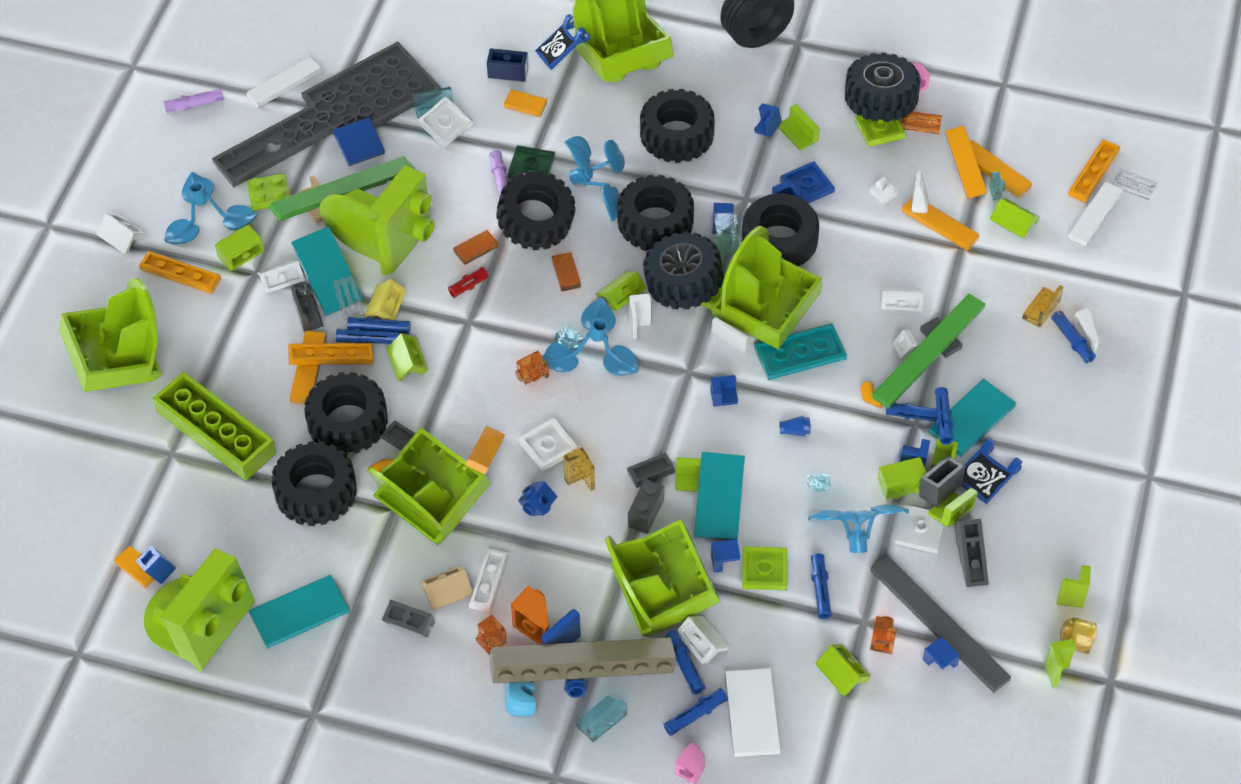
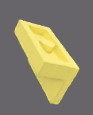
M393 279L377 285L364 317H374L377 315L381 319L395 320L406 290Z

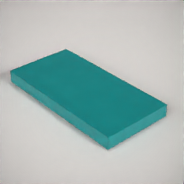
M329 226L291 242L325 317L363 301L359 288Z
M833 323L790 334L779 349L765 342L754 344V349L768 380L847 359L846 351Z
M984 378L950 409L952 410L951 419L954 424L952 434L954 442H958L956 454L960 457L969 451L1016 406L1015 401ZM934 423L929 428L928 433L937 439L940 438L936 423Z
M702 452L694 538L727 541L737 539L738 541L744 455Z
M331 574L249 610V614L267 649L349 613V608Z

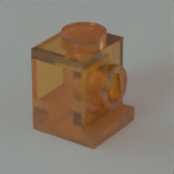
M539 351L516 361L517 370L515 374L520 382L523 381L525 385L539 380L542 376L545 379L549 377V365Z
M493 615L477 624L478 635L475 640L488 655H490L491 647H502L507 643L506 629Z
M876 616L870 650L887 654L893 653L897 629L893 628V618Z

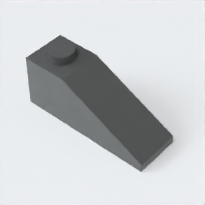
M981 519L954 522L957 547L966 587L989 585Z

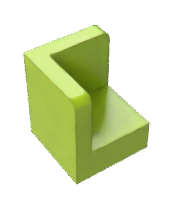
M937 438L931 469L946 456L955 460L958 442L953 441L949 445H943L939 440L940 438Z

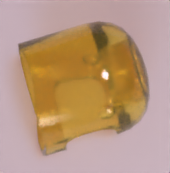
M1074 617L1068 618L1062 624L1059 635L1060 641L1073 639L1076 646L1075 651L1089 654L1096 638L1097 623Z

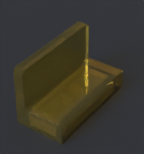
M1059 285L1055 292L1043 287L1023 313L1022 319L1041 328L1061 301L1064 287Z
M583 447L564 455V480L569 486L584 479L590 491L595 490L594 465Z

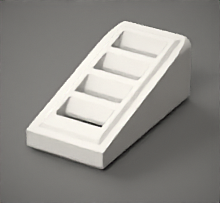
M917 171L911 211L927 213L929 197L922 172Z
M1086 308L1075 313L1072 325L1081 337L1087 340V345L1096 354L1099 340L1091 310Z

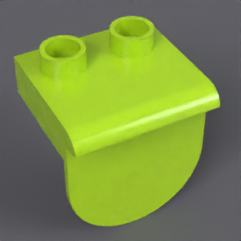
M645 0L574 1L573 20L575 32L579 28H584L585 33L590 35V39L578 44L576 50L603 81H621L626 77L627 73L638 69H655L660 66L661 61L674 57L671 37L647 13Z
M407 165L403 166L378 198L357 188L344 195H328L320 204L321 217L325 225L330 227L332 234L350 249L379 262L382 275L394 273L419 240L426 242L431 237L435 227V221L430 218L429 208L432 203V195L427 191L426 174Z
M758 226L745 237L735 252L724 278L722 296L711 308V311L718 319L779 349L821 294L822 278L782 259V253L769 243L767 228Z
M130 279L125 291L108 298L107 307L61 313L59 332L83 392L157 380L162 375L155 357L157 349V323L154 306L149 291L141 279Z
M423 428L416 432L392 463L381 472L371 467L366 470L380 486L373 496L436 545L441 544L491 484L483 473L466 466L467 461Z
M681 519L644 538L616 544L611 536L605 537L608 551L613 560L610 564L643 637L653 636L687 619L688 616H693L721 602L692 537Z
M214 548L193 576L182 574L179 579L163 586L153 595L145 609L144 627L150 640L159 648L193 663L197 671H202L255 603L237 558Z

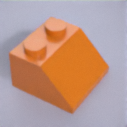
M527 586L511 603L512 626L538 645H542L541 635L549 630L546 598L540 590H534Z

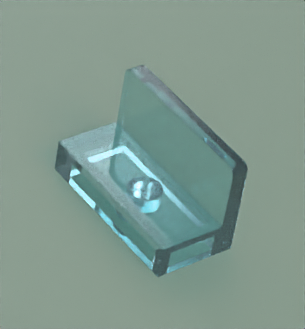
M451 87L413 94L417 119L445 96L453 102Z
M737 213L715 214L717 249L720 254H735L739 247Z
M608 695L576 721V726L592 742H595L627 716V704L622 699L616 702Z

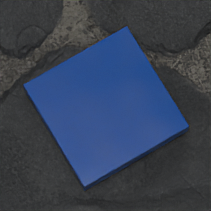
M369 117L333 130L335 139L349 167L385 154V149Z
M815 161L780 176L781 182L790 179L801 193L802 199L808 204L835 192V187Z
M575 609L568 612L541 635L542 644L575 642L581 636L580 613Z

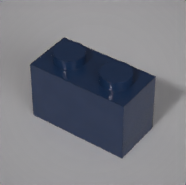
M489 49L487 58L488 78L526 82L529 68L528 52Z

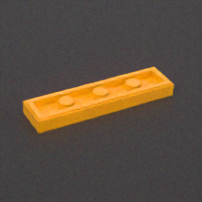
M965 126L946 130L945 134L967 199L987 194Z
M1103 139L1070 188L1068 196L1086 203L1120 152L1121 147Z
M970 141L979 170L1017 198L1021 197L1032 187V183L975 141Z
M911 197L902 207L903 213L966 251L979 239L980 234L928 204L927 213L912 212Z
M151 251L147 252L139 264V268L142 271L210 294L214 292L221 281L220 274Z
M305 331L302 344L325 343L326 333ZM297 365L290 394V403L305 404L309 391L316 385L320 365Z
M372 343L288 344L289 365L373 364Z
M486 426L469 456L466 466L486 474L505 434Z

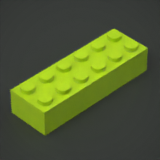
M184 371L153 397L155 409L159 415L245 481L276 455L272 438Z

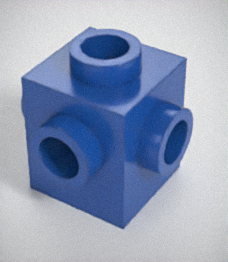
M545 481L532 482L531 485L522 491L523 495L518 502L523 506L526 514L530 516H543L550 511L552 503L558 496Z

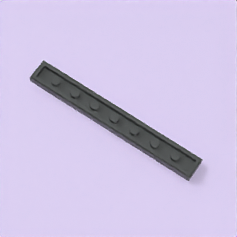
M888 555L871 567V572L937 638L943 637L960 655L959 659L993 693L1011 680V676Z

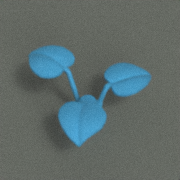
M581 136L567 139L564 143L570 149L575 162L579 166L569 172L571 183L573 185L583 183V186H603L602 196L611 222L615 221L617 218V202L620 197L619 191L616 187H610L609 183L591 182L590 180L593 177L594 170L610 164L611 169L615 173L621 172L624 169L625 160L618 144L614 140L606 141L604 153L608 160L590 168L591 160L589 158L591 156V149L586 139Z
M191 172L182 189L183 199L191 203V220L189 222L186 219H179L172 222L166 230L164 241L169 244L180 245L195 239L199 233V227L194 225L195 205L202 206L207 203V200L222 217H225L223 224L230 230H238L247 226L257 217V212L244 205H234L227 209V213H224L211 198V194L214 191L213 182Z
M603 298L590 304L582 313L581 323L585 329L590 331L586 334V337L576 351L573 352V348L565 342H555L546 349L541 357L542 362L554 371H572L579 363L575 355L581 351L589 338H591L595 342L604 341L605 350L608 354L603 358V365L609 373L623 376L639 371L638 361L628 348L616 345L612 350L609 349L606 332L614 328L616 319Z
M885 504L871 507V511L824 510L810 515L808 520L814 518L826 521L837 519L842 521L847 533V539H849V551L852 553L867 552V539L870 538L874 518L879 514H894L902 511L909 514V509ZM870 519L865 533V529L860 528V525ZM847 520L856 525V528L851 529V532Z

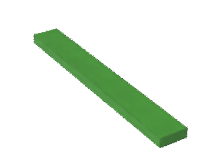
M405 156L272 202L269 209L279 221H283L319 208L322 200L328 195H344L357 188L366 191L393 180L404 165L415 168Z
M968 293L873 392L872 398L889 409L983 311L986 303Z

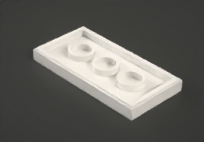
M771 668L725 671L734 757L780 754Z

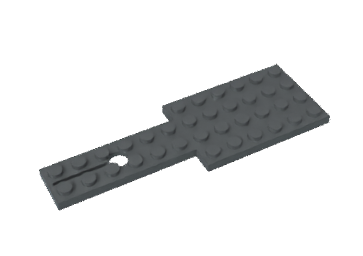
M397 41L302 92V98L309 105L308 107L213 157L212 162L234 188L330 136L335 129L368 117L374 128H377L441 93V87ZM269 143L281 145L280 149L274 152L266 149Z

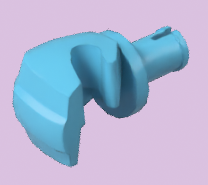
M533 681L506 683L505 708L508 714L518 717H528L535 714L536 701L535 697L531 696L534 695L535 691Z

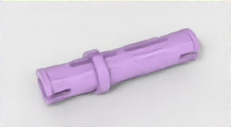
M219 88L190 96L181 95L180 98L164 101L166 113L182 109L186 111L194 106L223 101L224 98L222 90Z
M493 150V154L492 152L489 153L492 164L491 172L494 174L500 197L501 190L504 185H507L508 181L506 176L507 167L503 163L501 151Z

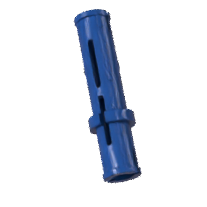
M1059 310V314L1055 312L1051 319L1068 339L1073 351H1077L1086 364L1092 362L1096 358V354L1087 345V340L1076 331L1063 311Z
M368 316L366 318L348 317L347 330L360 328V330L410 334V321L372 319Z
M355 328V330L337 329L336 342L391 344L400 333L360 330V328Z
M939 387L934 392L938 416L936 427L939 430L941 444L949 445L954 441L952 434L954 424L950 416L947 388Z
M894 403L889 409L886 407V415L905 417L907 420H910V418L934 422L938 420L936 408L915 406L912 403Z
M817 553L811 555L810 558L813 570L811 580L815 586L818 618L827 619L832 616L827 584L829 575L825 569L824 555Z
M677 630L668 632L665 638L671 637L676 661L692 694L696 695L703 692L706 687L690 658L688 647L682 642Z
M719 688L711 695L698 699L695 705L663 723L668 735L673 736L705 714H711L713 709L728 701L726 693L722 688Z

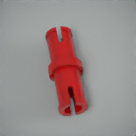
M481 267L470 275H464L462 280L448 287L450 295L456 298L467 290H473L475 285L489 278L488 273ZM474 278V281L462 287L463 284L467 283L468 281Z

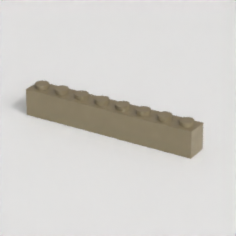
M671 637L491 647L489 664L493 683L673 673L676 656Z

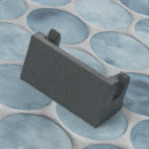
M308 285L304 286L305 291L299 292L296 286L291 287L293 302L303 332L324 327L313 293H311Z
M391 599L382 617V621L387 624L398 626L424 637H428L429 626L433 627L435 623L432 614Z

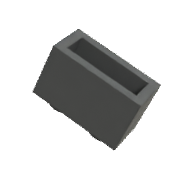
M946 456L921 477L919 497L937 507L963 485L965 465Z
M647 479L643 480L628 511V527L647 534L649 533L664 501V485Z

